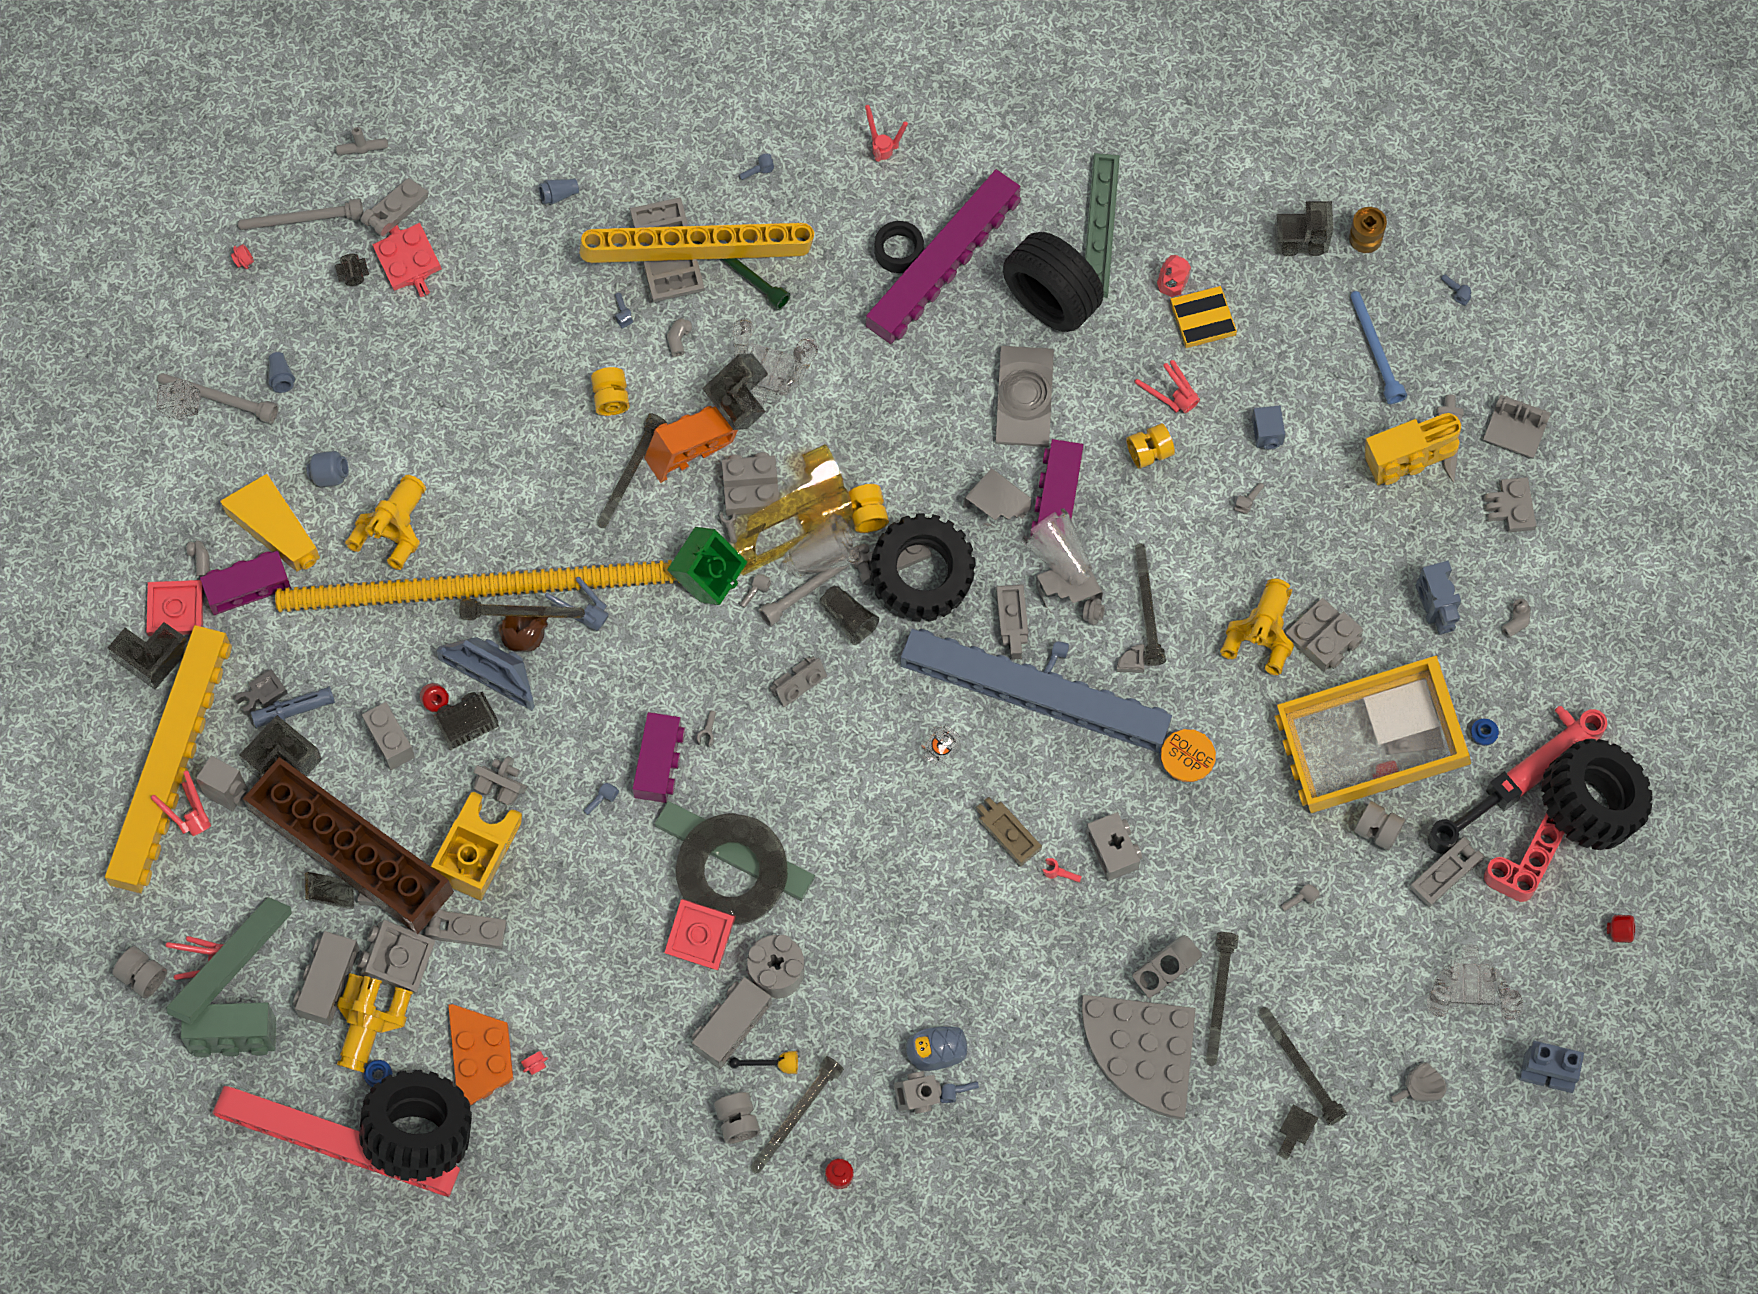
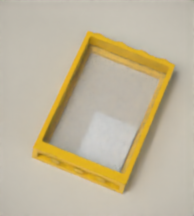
M1437 655L1278 704L1277 707L1280 714L1274 715L1279 731L1285 730L1287 739L1282 740L1287 756L1293 755L1295 764L1290 765L1294 780H1300L1303 789L1298 790L1302 806L1308 805L1311 813L1471 765L1470 755Z

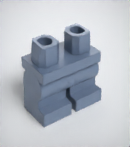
M1449 560L1423 567L1415 585L1424 610L1427 613L1428 624L1435 623L1439 635L1454 631L1456 629L1455 623L1460 620L1457 609L1461 603L1459 593L1454 594L1455 587L1448 580L1452 572Z
M1533 1040L1532 1046L1524 1053L1519 1080L1544 1086L1547 1076H1550L1548 1088L1573 1093L1575 1084L1580 1078L1584 1052Z

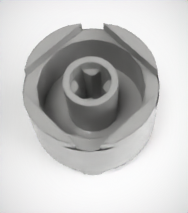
M787 935L767 936L757 941L749 950L747 966L749 980L775 999L788 997L797 991L804 977V957L800 947ZM777 964L778 966H781V969L776 970L775 967H772L771 965Z

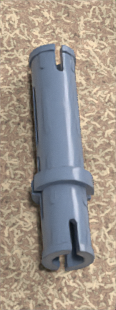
M328 686L327 688L287 701H275L274 705L251 711L255 728L279 720L280 723L286 721L285 718L333 704L335 700L331 688Z

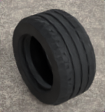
M1031 233L1004 261L1003 276L1012 294L1029 313L1055 330L1061 332L1077 330L1102 304L1104 295L1103 285L1093 267L1075 248L1051 233Z

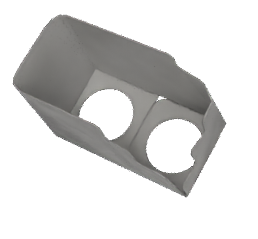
M992 468L969 492L963 502L964 509L971 502L994 520H997L1000 515L1007 519H1010L1013 515L1016 516V519L1018 517L1023 519L1031 510V497Z
M1084 557L1046 571L1036 577V587L1046 608L1048 607L1043 599L1044 593L1040 585H1042L1046 595L1057 593L1062 599L1070 597L1073 603L1091 597L1090 600L1099 598L1102 601L1103 592Z
M1182 935L1152 956L1132 974V977L1148 998H1151L1169 985L1167 982L1171 983L1192 967L1202 957V953L1188 936ZM1171 955L1178 960L1179 970L1177 973L1167 974L1162 970L1160 962L1164 956ZM1144 971H1152L1158 976L1159 984L1157 988L1153 990L1147 989L1148 983L1144 980Z

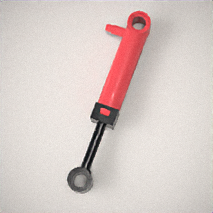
M1558 706L1555 712L1567 728L1507 773L1504 771L1493 779L1486 789L1490 796L1455 822L1447 819L1437 821L1433 825L1428 837L1430 848L1436 853L1445 854L1456 844L1459 832L1496 804L1503 812L1518 802L1523 794L1544 780V772L1550 766V763L1573 744L1585 739H1596V741L1601 739L1607 727L1605 715L1599 710L1589 709L1576 721L1562 706ZM1585 724H1594L1597 730H1589ZM1446 833L1450 840L1442 841L1438 838L1437 834Z

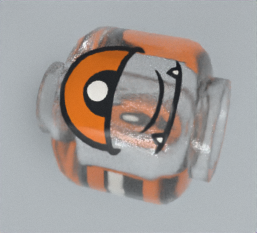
M946 724L943 727L934 726L921 742L922 749L925 751L922 756L933 766H936L937 763L945 766L949 765L962 749L960 742L962 737Z

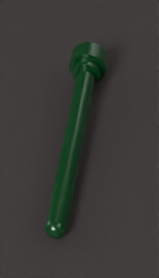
M737 258L721 259L766 294L769 304L776 310H781L788 303L791 294L784 288L771 286Z

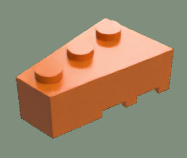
M723 404L714 407L707 406L699 413L691 416L684 415L676 422L671 424L664 423L658 426L654 431L644 459L659 482L662 483L667 480V473L678 467L683 471L689 467L687 462L699 455L706 458L731 444L739 427Z

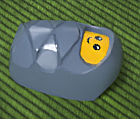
M959 1027L928 1028L909 1037L906 1043V1053L909 1061L920 1071H934L964 1061L968 1053L967 1041L963 1030Z

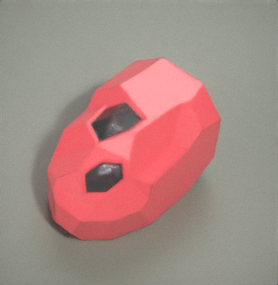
M1170 255L1165 260L1157 281L1161 293L1170 297L1181 295L1190 276L1191 266L1187 260L1178 255Z

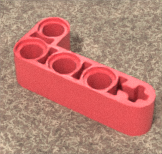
M1546 813L1520 865L1503 857H1496L1489 862L1484 873V881L1489 887L1519 902H1526L1531 899L1565 834L1563 831L1559 832L1555 824H1552L1553 818L1549 819ZM1541 836H1550L1554 843H1545ZM1529 859H1538L1542 866L1535 867L1531 865ZM1492 870H1501L1504 873V877H1496L1493 875ZM1517 883H1527L1530 887V890L1525 891L1520 889Z

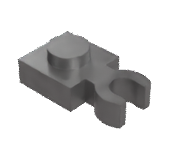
M270 669L248 683L251 691L240 692L235 696L237 704L245 700L249 701V704L243 708L244 714L249 715L251 711L256 709L257 704L261 703L266 708L288 693L276 674Z

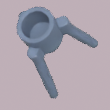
M577 577L576 581L596 604L595 606L589 604L584 612L550 593L545 594L547 599L554 602L551 604L552 609L585 624L596 632L599 631L609 616V613L605 611L607 605L594 594L581 577Z

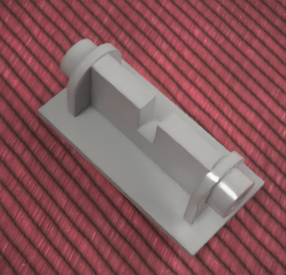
M814 656L811 658L806 657L805 660L792 668L795 674L793 677L787 672L772 682L773 686L770 687V691L774 696L778 695L783 707L798 699L799 696L827 677L820 658L816 659Z

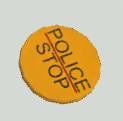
M1183 729L1172 733L1165 740L1161 748V762L1164 769L1173 778L1182 782H1195L1203 779L1211 772L1216 761V751L1212 741L1205 734L1196 730Z

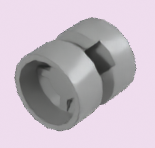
M1371 801L1354 832L1366 839L1374 838L1375 844L1389 851L1406 819L1393 812L1386 814L1384 807Z
M132 946L119 958L112 974L125 985L131 984V989L146 999L152 996L163 983L167 975V969L155 960L148 961L149 956L138 947Z
M749 1093L731 1094L714 1103L718 1120L724 1122L721 1125V1130L725 1143H739L752 1139L761 1133L756 1116L751 1115L754 1108Z

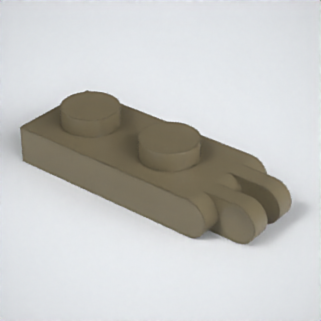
M987 797L984 803L990 809L989 811L982 804L975 807L981 815L979 818L980 823L1020 867L1042 850V845L1002 802L996 804L990 797Z

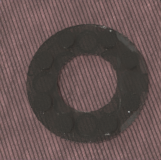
M736 813L721 814L701 822L686 836L677 858L676 880L680 893L685 900L734 915L736 917L733 926L744 925L763 917L777 904L787 883L788 861L779 838L766 824L756 818ZM727 843H739L749 847L759 862V877L755 885L747 893L738 897H726L716 893L708 885L705 877V864L709 855L717 847Z

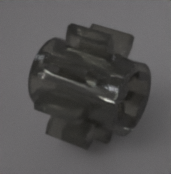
M354 253L342 256L339 259L340 264L335 265L339 282L344 281L347 286H357L364 282V276L369 275L365 258L359 259V256Z

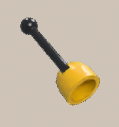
M797 1051L783 1052L777 1060H739L733 1057L729 1061V1066L733 1069L739 1066H778L783 1073L797 1074L798 1053Z

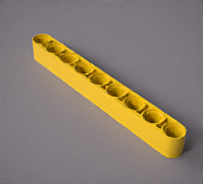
M806 223L590 229L581 236L579 254L584 261L590 263L804 256L811 250L814 230ZM774 238L779 240L780 242H774L771 239ZM797 238H803L806 241H799ZM746 239L752 240L753 243H748V242H746L745 240H746ZM719 240H724L728 243L723 244L720 243ZM692 241H699L702 244H694ZM644 242L649 244V246H643L640 243ZM666 242H673L676 245H669ZM619 243L623 245V247H617L613 244ZM588 244H594V245H596L597 247L591 248V247H589V246H587V245H588Z

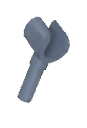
M771 154L760 155L758 157L759 165L739 174L741 179H746L759 172H772L774 164Z
M1444 274L1441 279L1457 292L1454 300L1466 306L1471 299V288L1468 285L1460 286Z
M616 293L615 298L621 312L616 314L615 318L623 329L632 324L633 319L631 311L625 306L621 293Z
M1061 641L1054 643L1052 654L1043 671L1044 673L1048 674L1052 671L1057 657H1067L1068 643Z
M610 783L603 784L596 798L583 811L587 815L590 814L604 798L613 802L619 790Z
M977 1081L957 1086L946 1084L941 1089L940 1102L954 1103L956 1102V1093L977 1089L979 1084Z

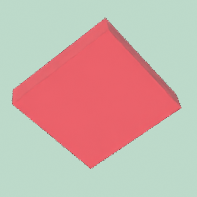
M201 580L148 582L146 628L148 636L190 635L194 625L203 627L204 588Z
M681 899L664 953L719 970L736 916Z

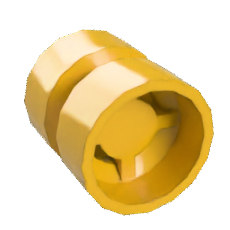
M607 367L592 373L591 381L593 392L595 393L596 413L603 416H611L626 412L630 405L628 392L625 390L627 385L624 370L617 367Z
M1163 423L1148 428L1146 434L1141 431L1126 437L1128 451L1138 469L1153 464L1155 458L1160 461L1175 455L1172 438Z
M860 485L847 493L849 507L853 512L854 527L857 532H874L885 528L889 524L886 507L882 505L884 499L879 485Z

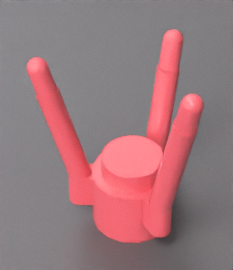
M866 105L865 110L873 141V155L877 162L886 160L892 156L893 149H898L899 141L908 123L906 121L903 122L894 140L884 134L878 135L869 105Z
M1174 360L1170 361L1174 371L1168 363L1163 365L1179 387L1172 395L1175 398L1174 401L1139 379L1135 380L1138 386L1169 405L1176 413L1180 409L1184 413H1188L1200 402L1197 393L1191 388Z
M185 770L186 782L182 783V787L193 810L183 815L185 818L184 822L156 795H152L151 799L179 826L183 834L189 831L193 837L211 827V823L204 812L190 773Z
M187 936L186 941L204 947L171 942L166 943L167 948L209 955L208 961L224 945ZM200 970L176 974L173 978L175 980L193 978Z

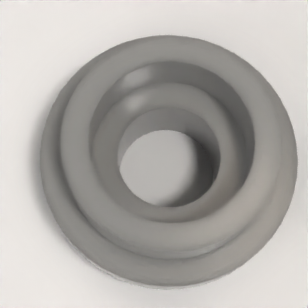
M1099 598L1088 599L1084 605L1083 619L1084 621H1089L1090 625H1096L1098 620L1101 621L1104 617L1105 606L1101 604Z

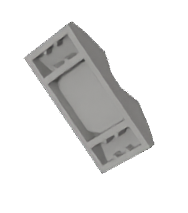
M681 197L630 208L634 228L688 226ZM666 242L669 245H676L673 242ZM640 243L643 246H649L647 243ZM697 259L643 261L653 302L705 291Z
M1001 346L995 444L1049 447L1054 349Z

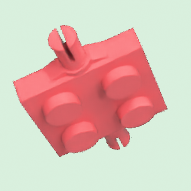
M420 223L404 230H400L397 224L389 231L391 235L372 245L394 291L405 286L415 285L420 297L425 296L421 287H423L427 296L430 291L424 280L431 274L442 270Z

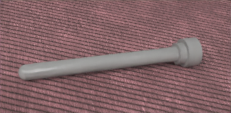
M360 198L350 199L348 203H345V206L242 219L238 221L237 226L240 230L343 216H346L347 219L360 220L363 215V207Z
M164 373L157 376V381L161 384L255 413L256 417H259L262 422L273 424L278 414V404L270 401L255 403Z
M859 545L779 602L766 603L760 607L758 611L761 618L768 626H773L780 621L783 611L850 566L853 558L860 554H867L869 552L868 545Z

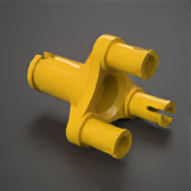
M412 475L402 477L400 484L397 485L388 501L381 500L374 512L359 515L355 522L356 527L345 541L347 547L352 551L359 552L369 535L372 537L375 534L374 538L378 539L381 536L386 537L397 543L391 556L388 557L387 563L392 568L401 570L410 554L415 553L420 545V541L415 536L410 525V514L421 499L422 493L424 494L426 491L424 483Z
M1276 578L1268 580L1257 608L1251 610L1249 617L1229 622L1226 630L1227 637L1220 650L1223 657L1231 660L1235 659L1242 641H1251L1253 644L1256 642L1258 643L1257 645H1264L1272 651L1265 665V670L1272 675L1282 673L1285 661L1291 655L1294 648L1293 642L1287 638L1282 629L1284 625L1282 616L1292 593V589H1289L1290 585L1286 581Z
M349 973L343 996L339 997L336 1005L345 1017L346 1023L350 1024L340 1053L342 1057L337 1062V1065L364 1073V1065L368 1062L377 1032L383 1033L405 1026L407 1020L405 1014L413 992L395 987L389 1011L384 1013L376 1010V1006H374L382 981L368 976L362 977Z

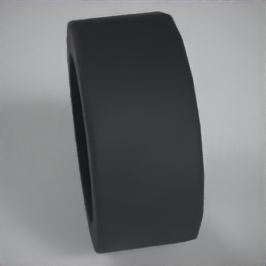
M897 220L889 222L882 226L875 236L874 254L876 260L883 269L892 273H904L924 251L922 233L915 225L907 221ZM893 236H905L913 241L915 246L914 252L908 257L893 258L884 251L885 241Z

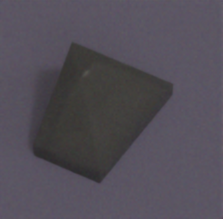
M312 872L305 873V900L347 909L354 908V890L347 882L341 878Z

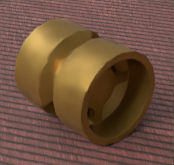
M1371 206L1363 207L1354 214L1349 242L1358 252L1372 253L1381 246L1387 225L1386 216L1381 210Z

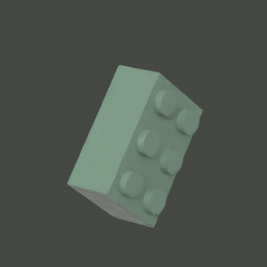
M268 1002L209 1004L192 1024L181 1020V1040L189 1053L195 1057H209L211 1053H222L223 1056L233 1057L238 1056L239 1052H251L252 1055L257 1056L267 1055L268 1051H275L276 1017Z

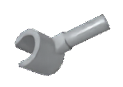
M1258 483L1248 498L1239 495L1234 510L1244 514L1249 513L1255 497L1264 488V485Z
M721 513L720 523L728 530L730 542L736 543L737 538L734 530L736 514L732 515L731 520H725Z
M762 574L756 575L750 591L741 601L740 605L745 608L758 589L767 592L771 584L770 578Z
M709 711L706 726L697 735L699 745L701 744V738L705 735L711 737L709 747L714 744L712 727L716 715L715 711Z
M1308 884L1303 887L1296 897L1281 905V908L1285 912L1303 899L1312 904L1320 896V892L1313 885Z

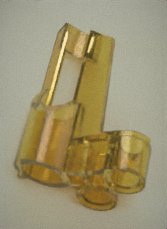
M826 444L801 455L806 466L804 471L809 477L810 482L748 517L746 531L738 537L734 546L748 561L740 573L743 576L847 526L848 521L852 519L851 498L844 487L842 475ZM797 515L805 533L757 556L755 547L759 533Z

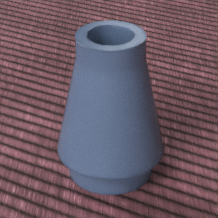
M575 178L544 180V183L538 186L543 204L549 203L553 205L579 193V186Z
M281 352L272 353L268 358L269 385L277 393L288 392L294 386L295 377L285 360L284 354Z

